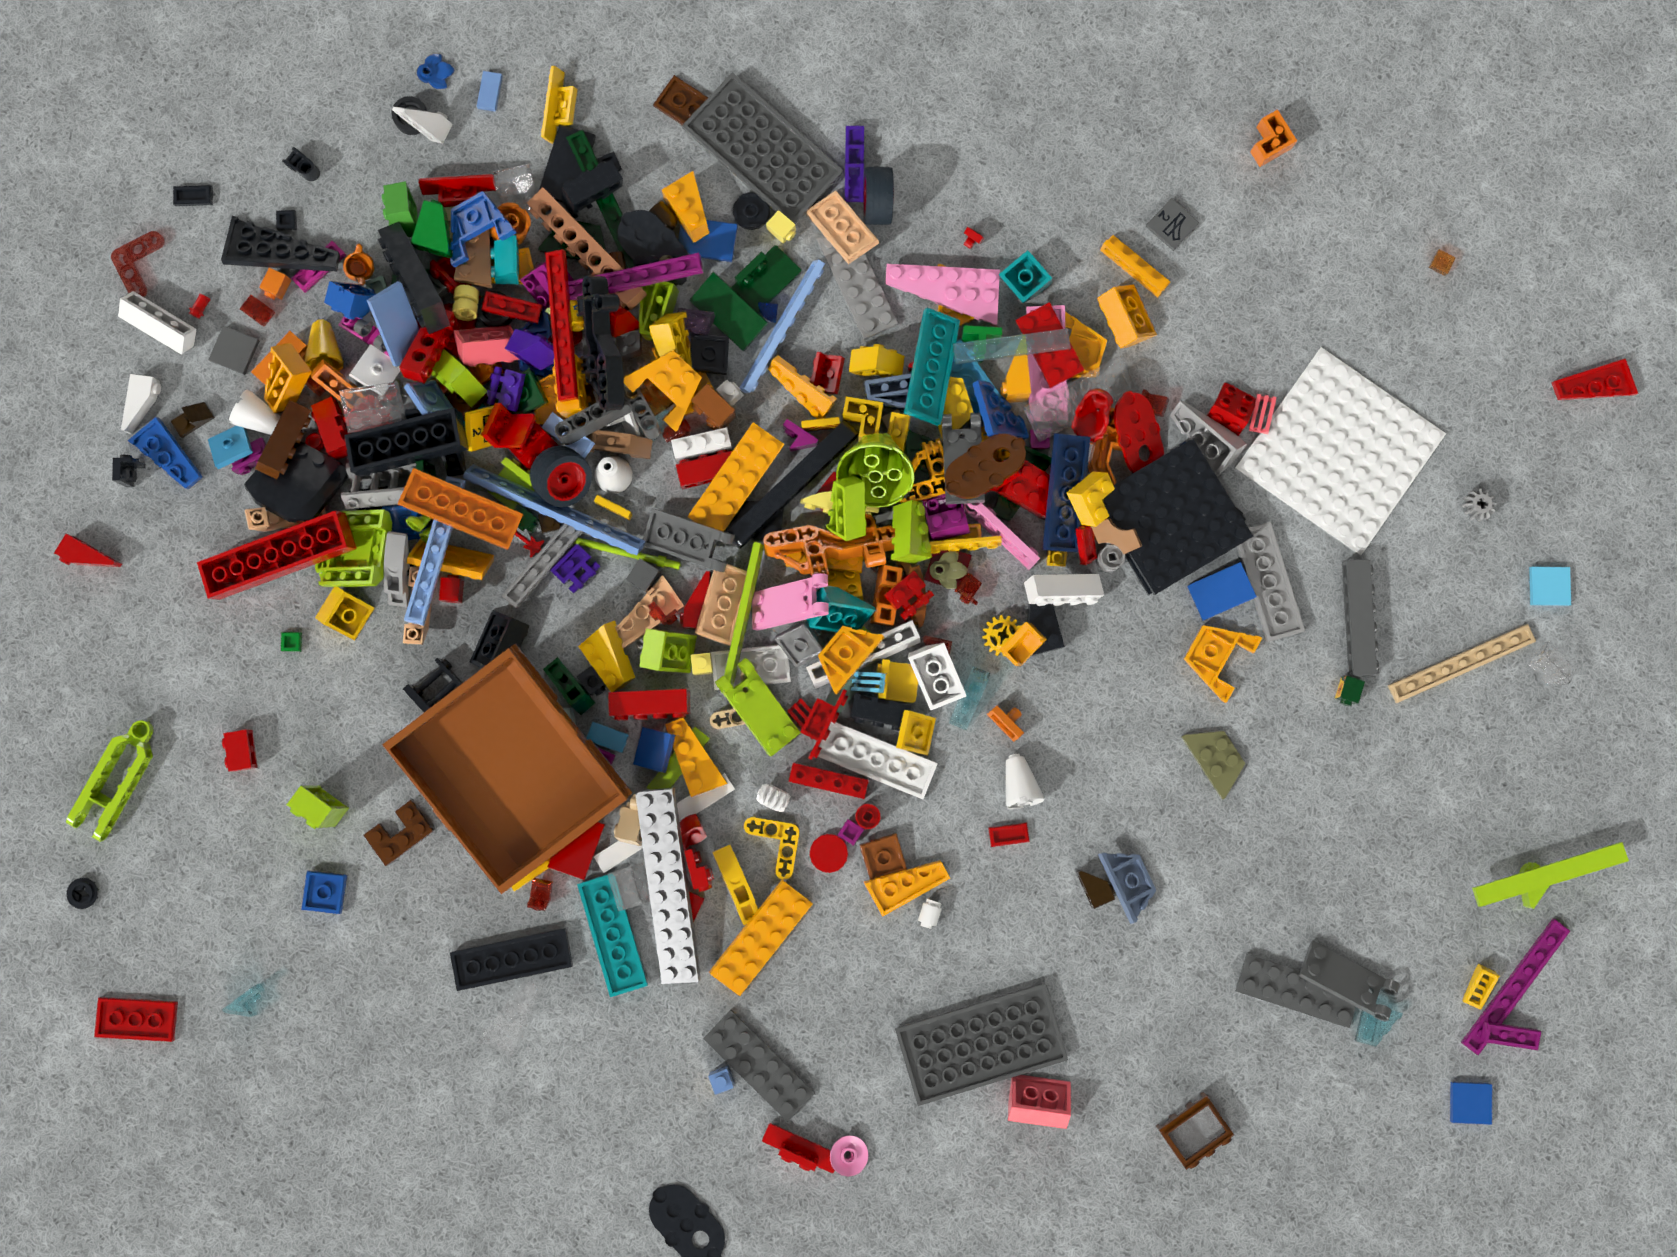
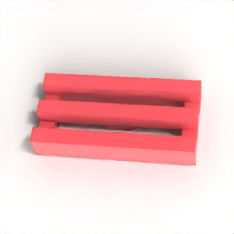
M1257 394L1249 431L1269 434L1277 397L1273 396L1271 398L1268 395L1261 396V394ZM1260 401H1264L1258 427L1256 428L1254 426L1258 414ZM1270 402L1271 406L1266 427L1262 429L1267 403Z

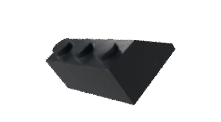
M492 610L469 662L483 668L515 643L520 648L524 638L527 636L530 625Z

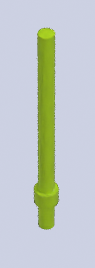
M580 537L574 542V544H579L580 546L637 560L640 558L662 568L666 566L679 570L681 562L667 559V557L661 555L657 557L641 552L638 555L630 554L619 547Z

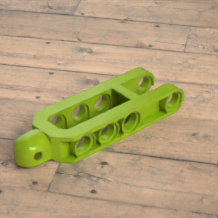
M136 721L132 724L127 734L111 739L67 816V824L74 828L81 826L93 804L96 803L105 809L98 820L99 824L92 838L103 842L108 837L153 758L151 746L148 743L154 731L150 722ZM131 744L137 748L138 755L132 766L128 767V773L123 782L117 786L118 790L112 799L102 794L101 790L126 746Z

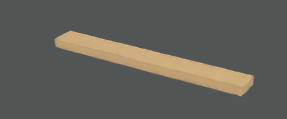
M1526 624L1388 685V688L1395 703H1399L1536 642L1529 625Z

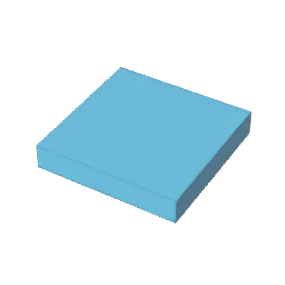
M1529 567L1530 605H1571L1570 567Z

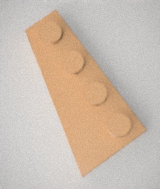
M663 575L651 587L643 599L636 604L628 616L616 627L618 636L623 641V649L644 636L646 628L654 629L685 607Z

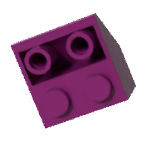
M545 260L520 279L536 302L542 304V310L550 307ZM568 273V282L573 281L574 279Z
M945 494L922 500L932 541H942L970 533L963 504H946Z

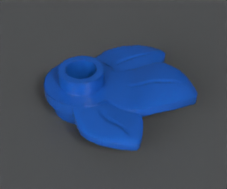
M441 54L428 56L425 59V63L417 68L418 78L436 89L447 88L445 79L454 73V68L450 64L442 62Z

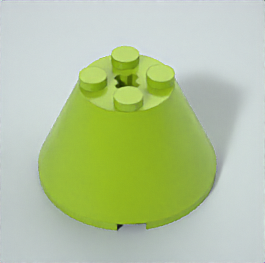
M874 433L863 436L856 445L842 456L836 471L837 480L855 476L864 481L866 488L865 503L867 507H887L898 503L908 491H911L914 483V469L911 461L887 433Z

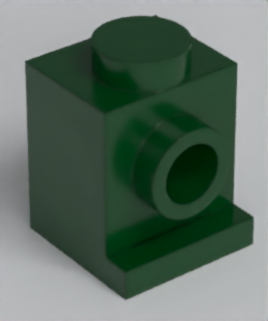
M518 504L514 510L523 514L518 528L523 532L525 529L530 533L535 532L539 526L537 524L539 520Z

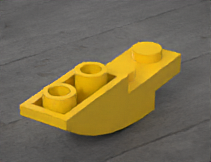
M729 844L713 851L712 854L742 924L746 925L758 908L739 862Z

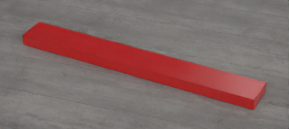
M561 249L546 252L545 256L557 396L559 402H565L579 398L566 251Z

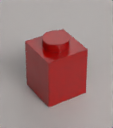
M448 574L447 578L441 577L439 600L449 603H462L464 580L459 579L458 575Z

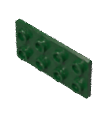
M774 245L766 254L761 251L734 277L735 284L731 288L754 310L760 313L801 273V269L777 245Z

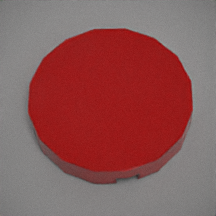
M825 834L814 840L810 847L809 855L815 868L822 872L832 873L844 866L847 861L848 850L840 837L833 834Z

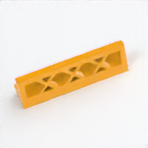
M1112 235L1109 240L1103 243L1100 251L1157 298L1170 284L1166 277L1116 236Z

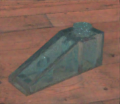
M972 666L963 687L967 696L958 699L949 721L950 724L967 730L990 677L989 672Z

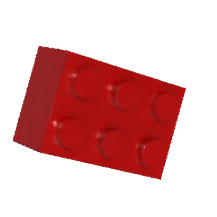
M1025 460L1020 469L1021 475L996 493L1040 519H1046L1050 475Z

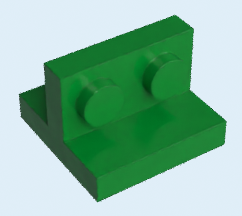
M964 325L961 340L963 343L974 344L972 345V356H975L977 362L982 363L986 353V344L999 345L1002 328Z

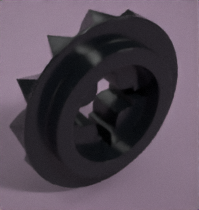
M78 878L72 881L66 893L70 905L77 909H86L94 905L96 899L99 898L97 896L99 889L95 885L96 882L91 881L89 878ZM85 888V892L88 893L89 896H83V898H81L82 895L76 891L84 890Z

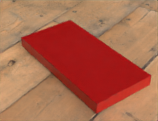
M98 997L94 1037L173 1042L175 1039L178 1001Z

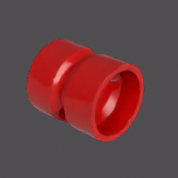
M872 804L861 805L855 813L857 824L864 829L876 827L881 819L878 808Z

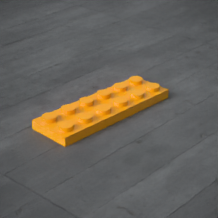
M753 422L687 517L694 522L725 531L785 444Z
M782 879L710 969V975L741 996L813 903Z

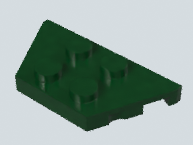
M577 221L606 251L601 227ZM564 222L560 223L558 228L562 227ZM553 231L538 248L539 252L543 253L563 249L566 251V258L580 260L577 255L573 257L566 250L568 246L565 243L561 245L555 239ZM576 235L571 236L570 240L575 239ZM589 247L584 248L582 253L587 252ZM601 260L596 261L595 264L599 265Z
M908 429L906 453L912 462L915 454L922 451V442L929 444L931 439ZM936 453V456L932 457V455H930L931 460L939 458L938 453ZM921 460L914 473L913 484L929 480L925 460ZM935 462L933 464L934 471H941L940 463ZM941 480V484L933 486L934 490L945 483H942ZM924 485L919 489L920 494L923 496L929 492L928 488ZM914 491L909 492V496L915 495Z

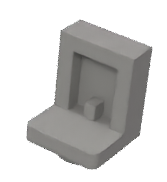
M898 503L890 505L891 511L874 517L876 526L892 525L893 506L898 505Z

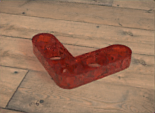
M150 231L115 249L111 254V260L128 293L136 291L135 286L132 284L135 282L140 288L138 294L142 297H145L147 294V287L134 262L163 247L164 237L156 231ZM153 237L157 238L156 244L152 243ZM142 245V251L135 254L134 247ZM120 254L123 255L122 258L126 265H123V263L120 260H118L120 258ZM132 269L134 275L131 278H126V271Z

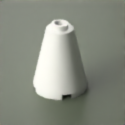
M245 390L240 396L243 400L236 403L231 412L230 423L271 435L281 416L278 413H274L252 391Z
M610 456L603 458L597 465L595 481L603 491L610 494H618L625 491L630 485L633 472L625 459Z
M1020 754L1010 755L1009 759L1006 760L1007 808L1021 809L1025 805L1030 804V806L1043 802L1044 795L1025 757L1020 756Z

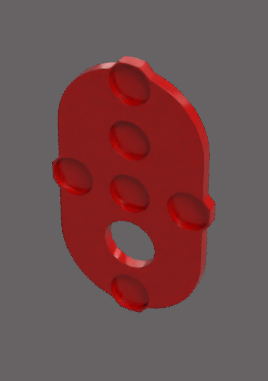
M1132 391L1124 392L1114 409V424L1118 434V445L1122 448L1127 467L1132 473H1135L1164 456V447L1160 436V426L1156 422L1149 400L1139 393H1133ZM1142 445H1146L1150 451L1147 461H1142L1139 457V449Z

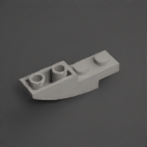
M390 531L387 533L384 554V593H388L389 605L408 607L410 601L407 571L410 568V564H407V556L409 555L408 536L404 533Z

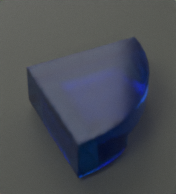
M758 302L759 311L763 317L769 322L776 323L778 304Z

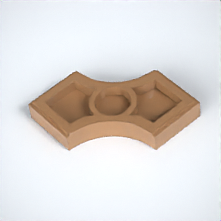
M1110 518L1104 520L1097 527L1091 526L1098 544H1114L1123 554L1142 547L1135 529H1121Z

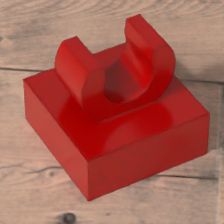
M967 227L964 234L968 238L963 245L971 249L975 241L981 244L985 237L972 228Z

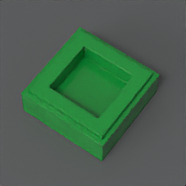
M281 632L280 651L301 652L302 633Z

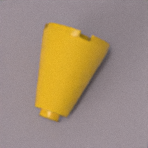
M324 319L316 320L311 326L304 361L311 371L322 359L340 371L343 369L344 361L332 325Z

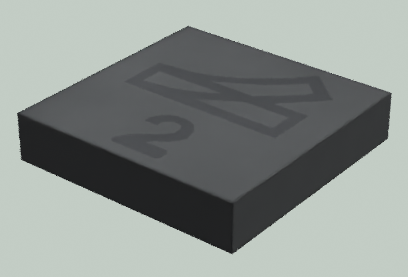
M1171 198L1145 227L1174 251L1195 229L1199 222Z

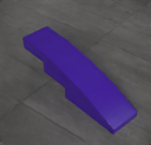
M846 126L845 201L863 202L864 126Z

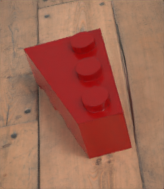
M331 396L311 405V416L315 423H317L318 432L327 454L337 460L347 457L344 435L351 434L343 420L344 416L337 400Z

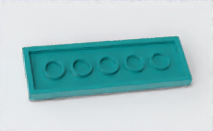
M928 307L923 311L904 414L938 426L942 422L960 320Z
M616 873L577 884L610 998L648 986Z

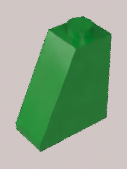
M424 200L411 244L417 250L452 258L453 253L451 250L447 211L439 201Z

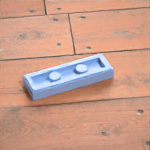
M552 412L542 428L559 440L555 434V426L563 421V419ZM584 436L580 440L565 446L575 450L585 459L595 443Z

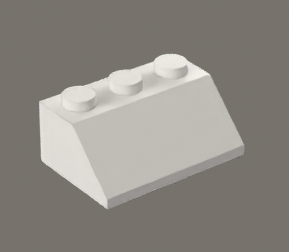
M945 643L928 645L909 653L908 659L930 710L967 696Z

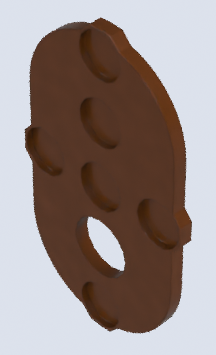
M996 434L978 445L971 446L966 453L955 459L948 466L945 473L946 491L950 495H955L962 499H973L983 495L993 487H999L1003 484L1004 480L1015 474L1023 466L1026 459V444L1024 440L1010 434ZM999 449H1005L1010 453L1009 458L1004 462H997L993 458L994 453Z

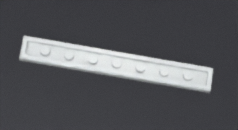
M725 773L722 776L728 784L694 797L689 795L677 803L679 822L686 816L701 812L735 790ZM617 841L595 855L594 858L603 873L643 849V845L637 846Z

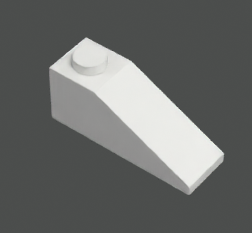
M393 107L392 111L433 142L443 144L453 125L447 120L448 117L439 111L434 113Z
M130 374L121 425L122 431L129 434L135 431L161 392L159 380L150 376Z

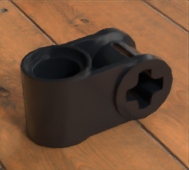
M295 147L292 148L289 156L282 160V163L308 181H315L320 176V171L315 164Z

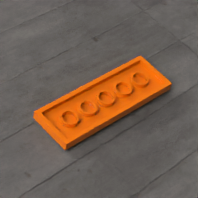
M415 468L412 469L398 501L400 506L506 550L509 549L523 516L520 512Z

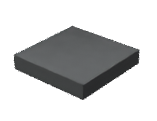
M223 326L208 360L245 375L260 341Z

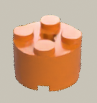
M503 203L498 209L517 231L514 235H517L518 245L524 242L531 225L530 216L525 209L523 210L516 203ZM495 226L490 228L492 238L495 241L499 240Z

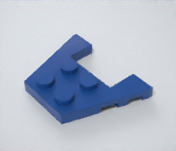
M483 191L451 209V232L453 233L451 250H453V258H450V263L455 268L469 260L464 243L495 226L498 238L502 241L517 233Z

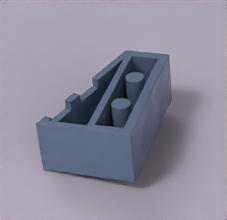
M911 374L866 380L864 382L866 400L884 402L883 407L905 410Z

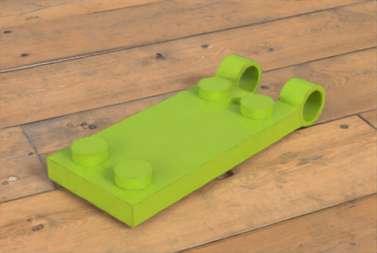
M744 658L738 663V667L747 678L734 688L725 676L720 677L715 681V684L766 753L772 757L798 736L800 731L757 674L753 664L747 658ZM744 687H747V692L743 691Z

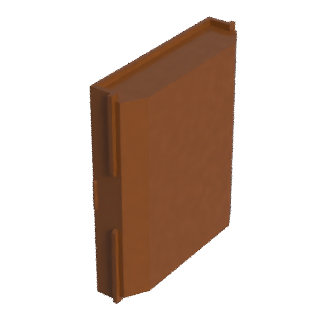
M516 643L382 744L430 804L433 812L445 827L454 834L501 894L617 808L633 793L593 741L586 739L557 702V695Z

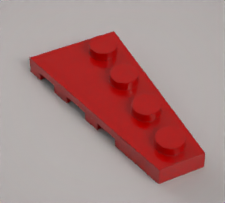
M1626 358L1551 383L1557 400L1634 396L1639 394Z

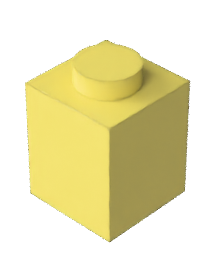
M779 210L766 223L767 230L783 244L787 240L791 241L796 235V225Z
M711 653L691 655L693 675L713 673Z

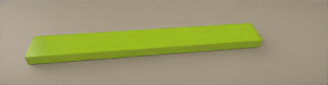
M757 542L753 543L724 674L732 687H734L764 551V545Z
M1618 842L1472 887L1478 907H1482L1628 862L1629 859L1623 842Z

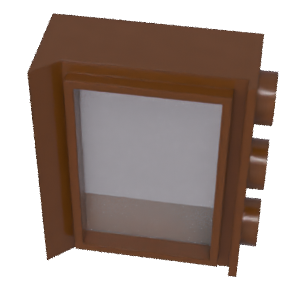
M1204 1092L1200 1093L1202 1098L1195 1103L1188 1102L1185 1105L1186 1109L1178 1115L1176 1113L1170 1115V1121L1163 1126L1156 1125V1128L1186 1170L1196 1167L1200 1163L1199 1160L1205 1156L1210 1157L1213 1155L1216 1148L1220 1145L1228 1144L1232 1140L1231 1137L1234 1136V1133Z

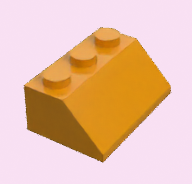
M1134 284L1113 287L1097 298L1100 309L1104 312L1107 324L1112 329L1115 341L1120 349L1131 347L1157 335Z

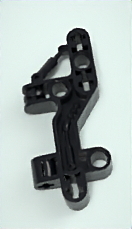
M585 276L582 281L583 295L577 297L578 317H584L585 340L589 348L587 355L580 356V359L583 360L581 367H584L581 374H585L586 382L591 384L598 395L599 406L602 410H622L625 404L623 360L610 330V313L616 312L619 309V297L617 294H609L606 277Z

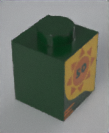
M1342 676L1335 699L1340 700V704L1351 707L1352 704H1359L1365 681L1350 676Z

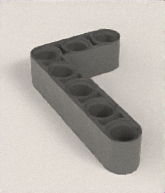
M625 387V404L622 410H602L599 402L559 422L555 426V434L562 444L570 445L630 412L633 413L647 438H657L661 433V428L640 389L637 388L632 392L628 387ZM646 410L644 413L638 414L640 411ZM650 425H654L653 428L647 429Z

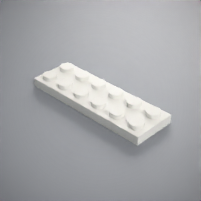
M831 722L828 728L831 732L826 741L822 739L819 746L822 749L818 757L924 799L938 763L906 750L898 749L896 746L837 722L835 724Z

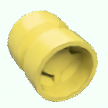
M470 285L457 286L454 290L455 302L452 312H454L455 317L459 320L472 321L477 317L479 291Z

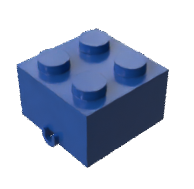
M329 281L324 303L331 306V310L343 313V316L348 319L354 320L355 317L362 319L371 311L367 300L376 295L374 289H367L360 284Z

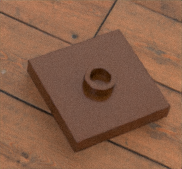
M896 833L859 844L870 880L907 870Z

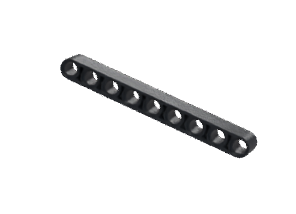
M846 420L840 423L728 530V533L735 535L733 543L739 549L746 545L858 437L859 432Z

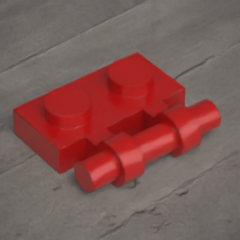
M913 570L887 591L884 596L895 610L901 606L905 609L900 615L906 620L910 616L913 617L921 606H926L934 594L930 590L925 594L921 592V589L926 585ZM915 595L918 600L910 605L908 600Z

